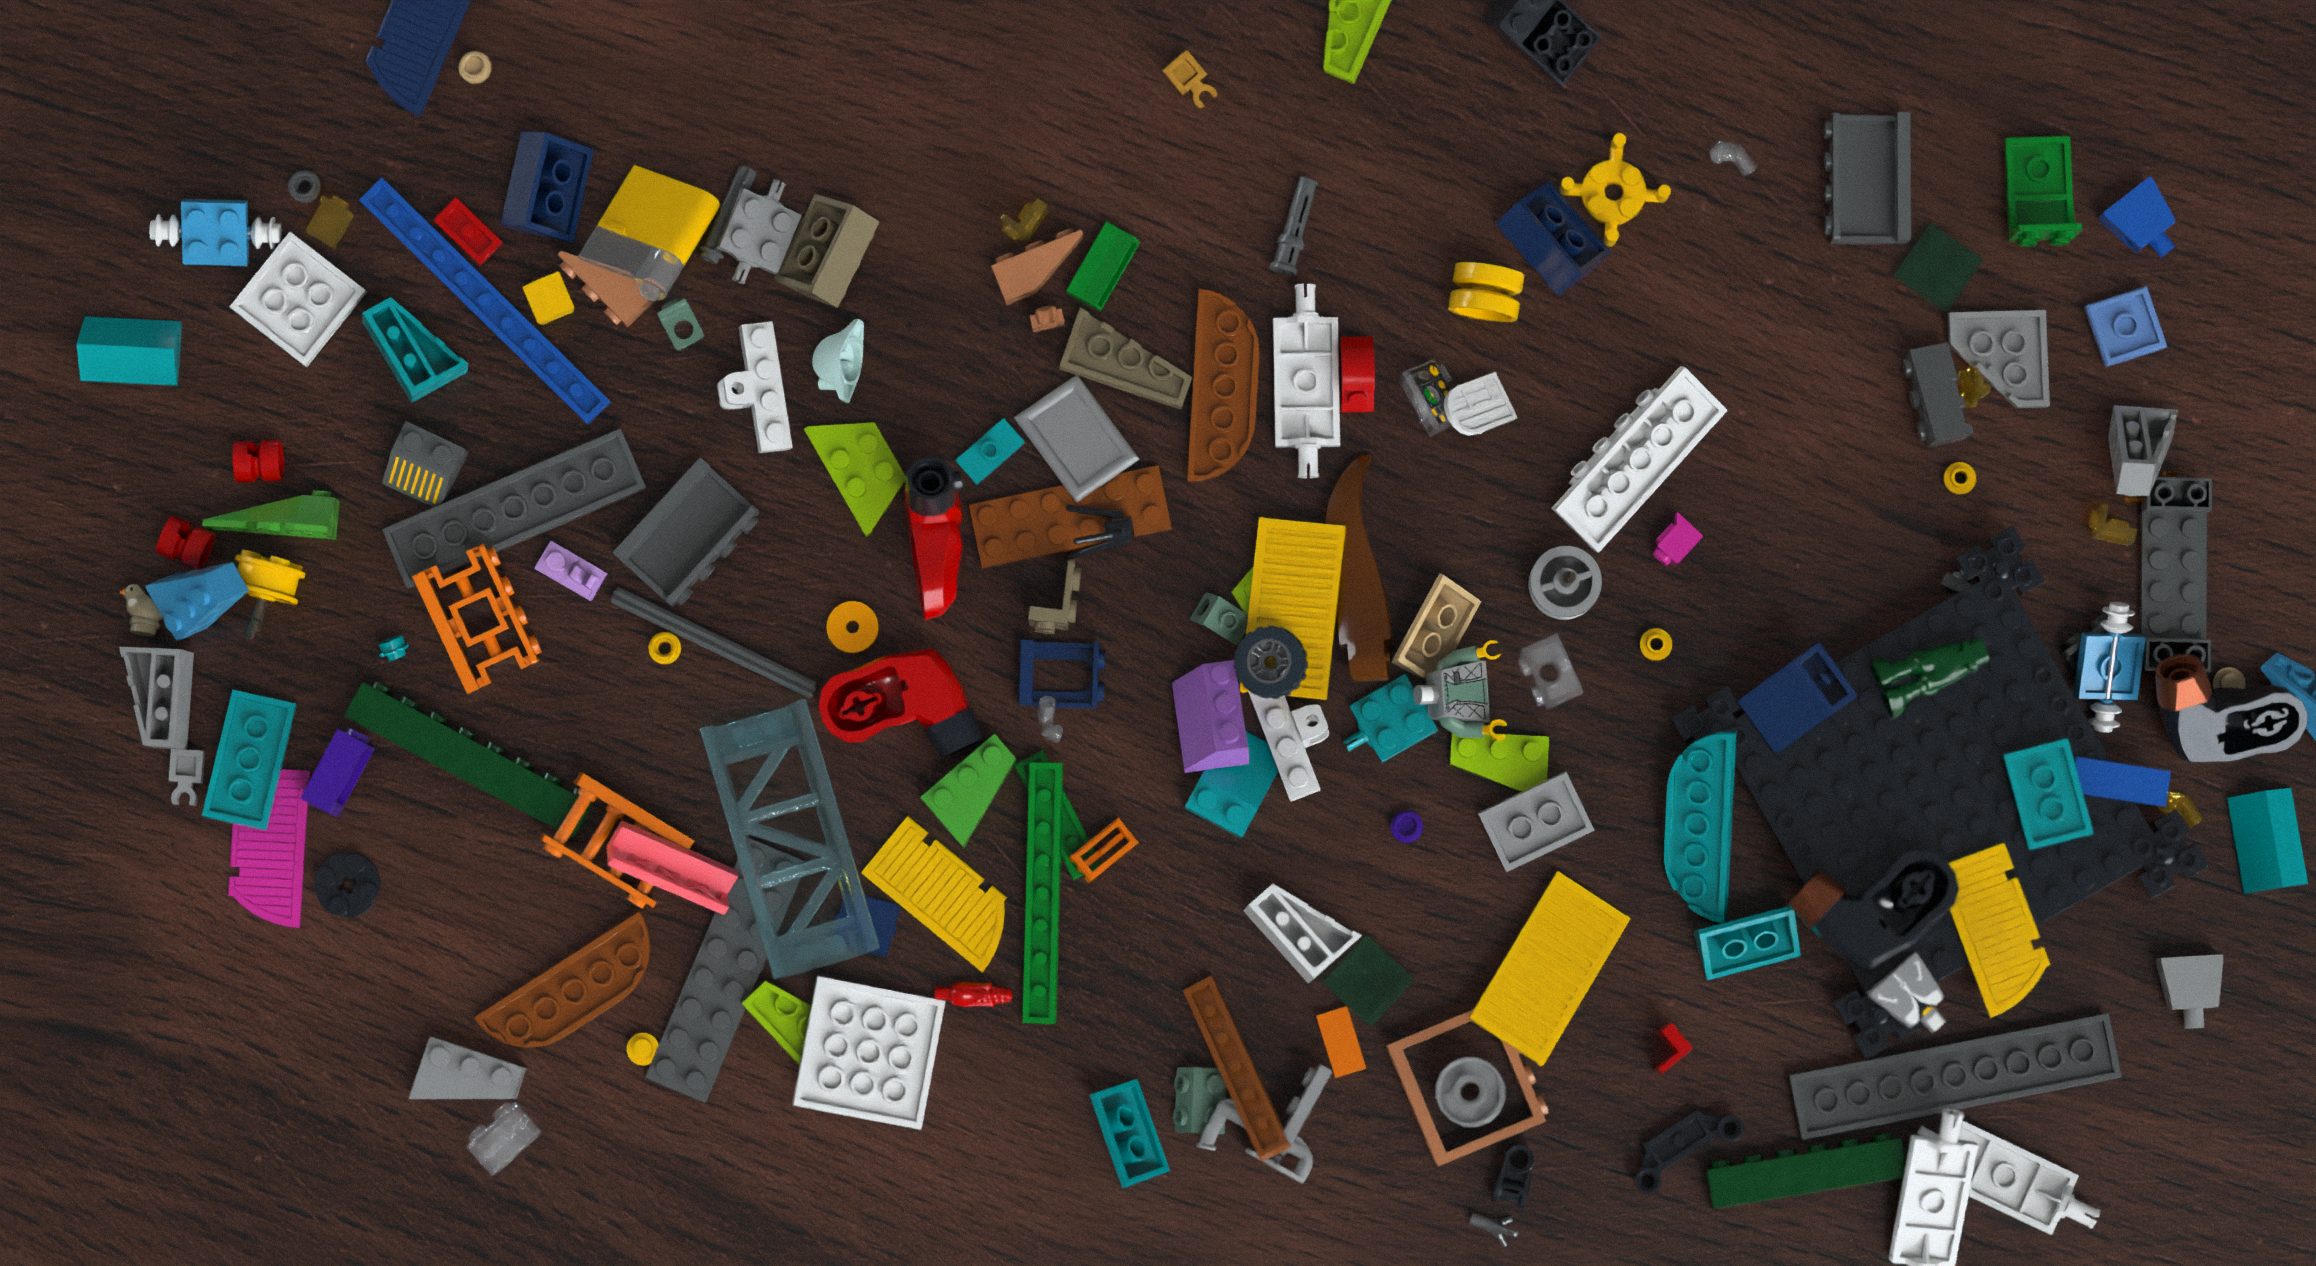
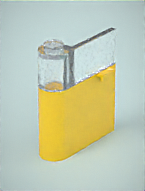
M634 165L578 257L582 261L635 280L640 289L639 293L644 298L650 301L663 300L718 211L720 202L705 190Z

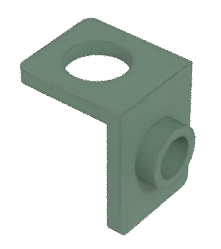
M674 299L661 307L662 310L657 313L677 351L704 338L705 335L686 299L681 301ZM680 321H688L693 326V333L687 339H680L675 335V326Z
M1206 592L1190 620L1206 626L1232 644L1237 645L1246 632L1248 614L1220 596ZM1209 603L1208 608H1207L1206 611L1201 615V613H1202L1204 607Z

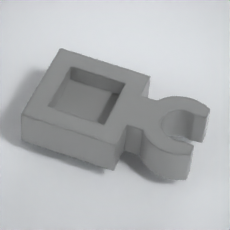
M171 749L169 781L178 782V787L174 789L171 795L172 804L179 805L180 795L188 793L190 796L189 805L196 806L198 795L193 789L194 783L203 784L205 751Z

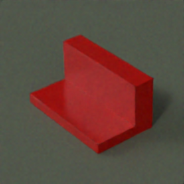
M1672 1023L1664 1025L1656 1032L1673 1052L1653 1069L1656 1074H1663L1693 1049Z

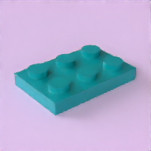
M2068 738L2003 755L2028 850L2094 834Z

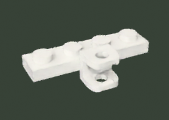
M773 321L739 326L745 371L731 373L718 382L717 389L720 406L728 410L751 407L759 453L790 450L793 446ZM732 388L737 391V394L733 393Z
M1248 692L1290 802L1321 791L1305 750L1309 746L1324 741L1329 736L1328 725L1321 707L1313 704L1290 711L1285 696H1281L1280 699H1265ZM1311 722H1317V723H1318V724H1317L1316 726H1314V727L1308 726V724L1311 723Z

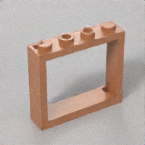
M1473 1010L1386 1046L1436 1167L1546 1122L1544 1115L1549 1113L1542 1095L1535 1096L1531 1085L1536 1083L1530 1066L1526 1065L1523 1067L1518 1055L1521 1052L1501 1040L1532 1117L1448 1152L1445 1151L1403 1049L1470 1022L1471 1020L1468 1018Z

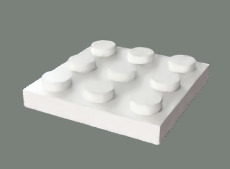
M289 232L230 305V308L300 363L308 367L367 291L297 236Z

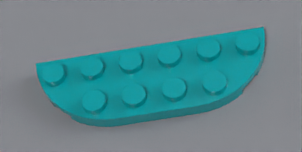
M1722 731L1709 734L1691 744L1674 763L1667 784L1664 864L1668 880L1673 890H1677L1680 896L1689 904L1688 907L1692 911L1706 919L1719 923H1725L1728 915L1736 731Z

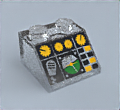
M1435 359L1406 370L1401 374L1399 380L1401 387L1430 438L1452 426L1444 410V399L1451 390L1448 384L1451 381V377L1443 364L1438 366Z

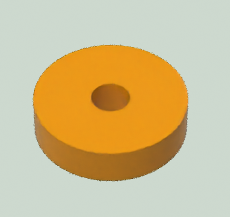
M848 601L838 605L830 613L827 620V634L830 641L837 649L845 653L857 654L866 651L874 644L879 633V623L875 613L870 607L861 602ZM850 622L858 623L859 629L856 633H849L847 631V625Z

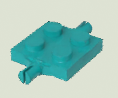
M1406 674L1349 706L1358 722L1359 729L1357 733L1342 740L1349 752L1366 742L1367 745L1374 749L1381 763L1438 732L1435 723L1428 716V704L1417 705L1414 702V688Z

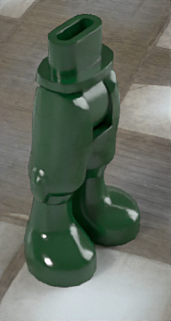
M1979 637L1969 642L1963 639L1961 643L1945 644L1924 651L1916 650L1906 660L1891 663L1883 658H1876L1870 661V667L1875 681L1880 688L1911 674H1918L1914 681L1882 691L1885 707L1891 718H1895L1904 713L1908 701L1919 695H1935L1939 689L1961 679L1971 671H1978V666L1990 662V658L1983 640Z

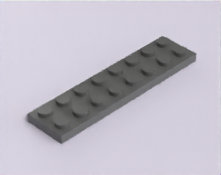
M620 428L386 527L382 531L405 586L409 590L416 587L412 576L434 565H438L442 575H445L471 564L466 551L482 543H485L487 548L493 546L497 553L647 488L624 433ZM482 555L477 557L478 560L483 559Z
M747 837L734 869L738 870V878L728 893L729 908L725 915L715 912L645 1078L704 1103L707 1102L746 1010L741 1003L754 991L807 866V862Z

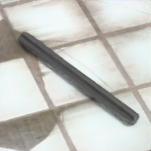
M617 587L611 596L610 601L612 604L801 695L812 698L817 690L818 684L816 681L620 587Z

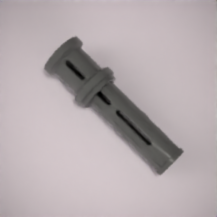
M1298 177L1297 179L1298 182L1283 234H1280L1276 239L1278 248L1274 262L1269 264L1270 270L1282 275H1297L1298 270L1295 267L1298 256L1305 247L1302 236L1315 189L1318 185V182L1305 177Z

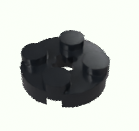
M347 852L336 854L327 859L315 876V892L320 904L332 914L347 918L358 917L371 910L379 896L382 884L379 871L370 860L359 854ZM346 876L349 880L355 879L357 882L353 886L354 892L352 894H348L346 890H340L339 886L343 884L342 878Z

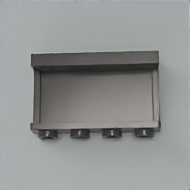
M1833 112L1829 117V121L1824 122V140H1829V152L1824 154V171L1830 173V184H1825L1824 203H1830V216H1825L1824 234L1830 235V244L1907 245L1911 240L1910 112H1897L1895 116L1840 115L1839 112Z
M700 457L612 553L672 608L676 603L681 606L692 595L693 591L690 588L696 581L700 579L703 582L711 575L715 569L712 564L721 555L725 558L733 551L737 545L734 540L743 531L747 534L755 527L759 521L756 516L760 512Z

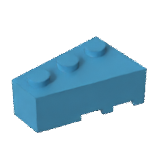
M233 562L210 566L200 570L195 569L185 573H174L145 586L162 615L166 628L173 634L176 641L207 629L249 591Z

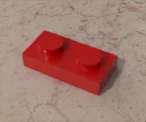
M456 197L433 220L480 266L503 244Z

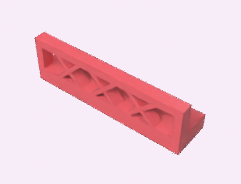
M624 821L620 822L607 844L608 866L725 915L729 908L728 893L738 878V870Z

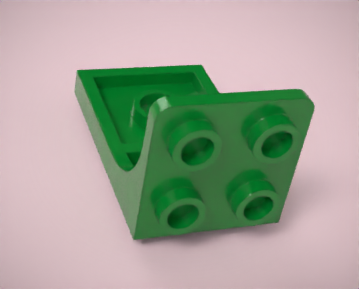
M2070 136L2006 138L2004 140L2008 241L2017 242L2018 246L2021 247L2035 246L2037 241H2050L2052 246L2068 245L2069 240L2075 239L2082 231V224L2076 223L2074 215Z

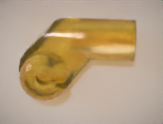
M2168 792L2166 807L2158 806L2159 810L2163 813L2177 809L2190 828L2204 819L2187 794Z

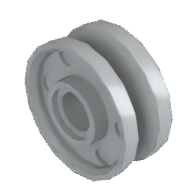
M1463 1057L1451 1062L1441 1072L1436 1083V1099L1441 1111L1452 1122L1464 1127H1479L1491 1122L1500 1113L1505 1102V1085L1500 1073L1489 1062L1476 1057ZM1470 1083L1478 1085L1480 1089L1478 1098L1473 1101L1464 1100L1462 1096L1463 1087Z

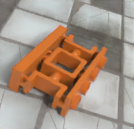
M485 543L467 550L466 553L472 566L444 579L438 565H434L412 576L467 694L492 683L486 667L514 655L520 669L539 662L537 654L542 652L535 635L529 637L524 625L529 622L521 605L515 607L510 595L515 592L508 577L501 578L496 566L500 565L501 562L494 547L487 548ZM482 555L500 597H495L491 586L477 593L474 592L467 576L482 569L477 558L478 556ZM435 577L439 588L456 582L463 599L448 606L453 618H448L430 578ZM487 596L500 625L471 638L458 609ZM508 614L528 654L524 657L518 645L502 652L495 637L496 634L510 628L505 618ZM458 637H463L467 648L478 642H484L491 658L476 664L481 677L476 678Z

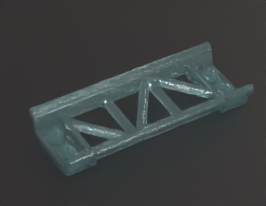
M806 699L793 702L785 708L717 727L711 725L701 728L702 739L773 978L794 976L879 949L880 946ZM798 746L811 793L748 811L790 747ZM771 753L738 802L727 765ZM815 806L827 845L757 824L756 822ZM748 834L822 858L760 875ZM829 869L786 935L778 937L764 888ZM838 880L848 917L805 929Z

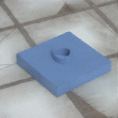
M2147 286L2084 307L2105 368L2168 347Z

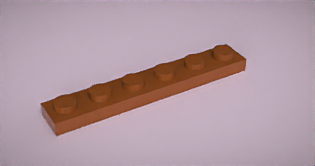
M1210 976L1184 989V995L1259 1159L1263 1162L1292 1147L1215 979Z

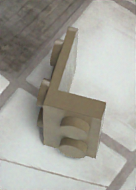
M1068 560L1063 609L1030 606L1029 626L1034 627L1035 632L1054 634L1055 629L1068 631L1069 623H1075L1077 600H1072L1073 591H1079L1081 568H1075V560Z

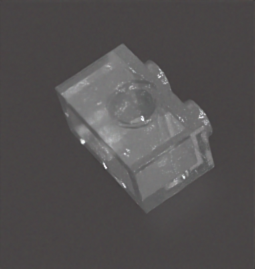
M1554 634L1521 649L1520 654L1522 657L1517 660L1524 676L1530 675L1535 687L1531 688V692L1538 706L1544 705L1547 711L1584 693L1558 634ZM1542 666H1553L1557 670V679L1553 682L1543 680L1540 675Z

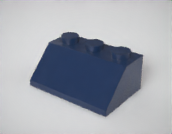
M521 132L500 225L525 234L573 243L594 150L546 132Z
M1550 180L1518 201L1496 223L1503 232V235L1513 243L1524 256L1526 262L1533 266L1544 279L1546 285L1558 296L1573 287L1612 253Z

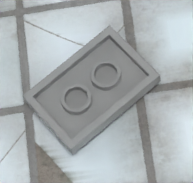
M1567 771L1478 812L1506 872L1595 831Z

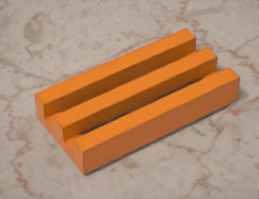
M1118 817L1068 857V859L1078 866L1076 869L1080 873L1082 872L1086 876L1084 879L1090 883L1139 842ZM1116 827L1118 828L1119 834L1087 860L1083 861L1080 856ZM1125 837L1128 843L1092 872L1089 866Z

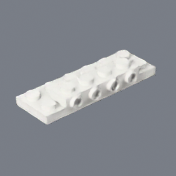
M1680 366L1660 389L1654 388L1652 391L1647 389L1636 399V404L1638 405L1630 415L1625 413L1620 416L1614 424L1616 431L1609 438H1601L1592 449L1595 454L1587 462L1581 461L1572 469L1571 475L1573 478L1568 482L1571 487L1552 507L1595 552L1599 553L1728 411L1686 367Z

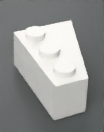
M1274 884L1269 886L1244 910L1247 916L1308 984L1362 936L1338 924L1333 918L1314 910L1307 903Z

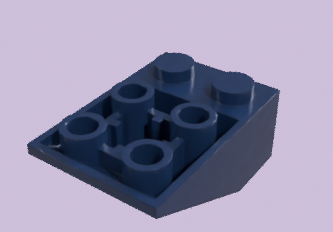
M1817 643L1737 702L1774 753L1777 754L1858 695L1822 645Z

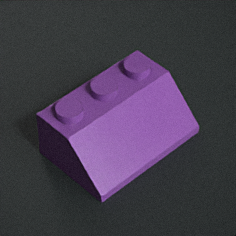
M1235 660L1202 664L1172 682L1185 773L1249 764L1248 744L1237 671L1234 669Z

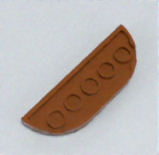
M1203 289L1198 291L1187 482L1210 480L1234 467L1246 453L1251 443L1256 422L1259 371V343L1256 331L1250 319H1248L1236 303L1219 293Z
M637 912L483 1011L474 1019L489 1035L503 1043L516 1047H543L567 1037L624 1000L634 991L643 978L650 957V936L641 912Z

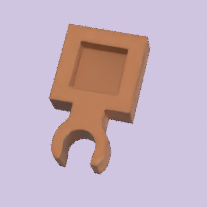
M1054 306L1038 308L1035 310V315H1030L1033 333L1065 326L1062 309L1056 310Z

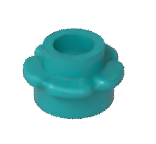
M403 635L388 638L378 644L381 650L379 656H386L388 661L401 658L406 655L405 649L409 647V643H405Z

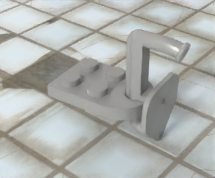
M1319 1064L1316 1069L1309 1067L1301 1082V1085L1305 1087L1300 1098L1293 1096L1285 1111L1289 1118L1283 1129L1292 1147L1280 1152L1279 1155L1263 1161L1304 1184L1311 1171L1313 1155L1302 1138L1297 1135L1332 1073V1070ZM1224 1099L1217 1105L1202 1133L1200 1143L1196 1145L1197 1147L1216 1150L1214 1146L1216 1138L1227 1119L1245 1128L1233 1100ZM1248 1147L1246 1148V1153L1259 1159L1257 1152ZM1287 1152L1300 1158L1293 1172L1279 1165Z

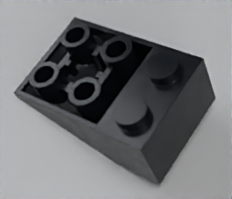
M1499 0L1482 21L1504 43L1560 86H1564L1602 37L1564 0Z

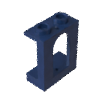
M1021 639L1019 707L1097 709V702H1104V682H1098V669H1105V650H1099V642H1094V644L1034 642V640ZM1034 659L1083 661L1092 669V683L1087 689L1080 692L1033 691Z

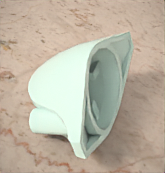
M860 319L853 320L839 333L823 339L813 354V369L820 377L818 381L819 389L836 390L839 399L846 403L850 402L861 372L864 322Z

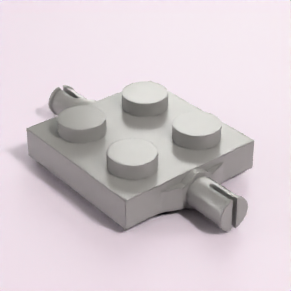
M773 179L767 196L755 194L745 188L740 191L717 246L718 249L731 254L739 262L732 277V280L735 282L738 281L740 284H745L750 268H761L774 275L780 269L802 215L785 208L779 202L786 186L785 183H780L779 180Z

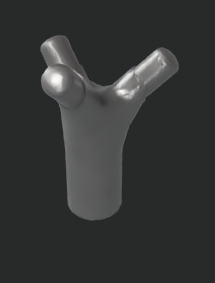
M1475 1212L1471 1216L1470 1225L1492 1233L1503 1247L1508 1245L1503 1234L1514 1237L1518 1235L1517 1230L1505 1226L1513 1221L1511 1216L1493 1219Z

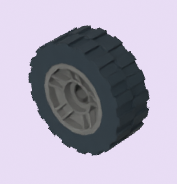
M1281 627L1256 628L1257 630L1250 631L1246 634L1244 640L1241 639L1238 644L1239 648L1235 651L1234 655L1236 657L1234 669L1237 671L1239 681L1247 690L1261 698L1280 699L1281 696L1290 695V692L1294 689L1297 690L1301 686L1299 684L1306 677L1305 671L1308 668V662L1306 661L1307 653L1302 646L1303 644L1295 635ZM1274 656L1277 660L1276 666L1268 668L1264 661Z

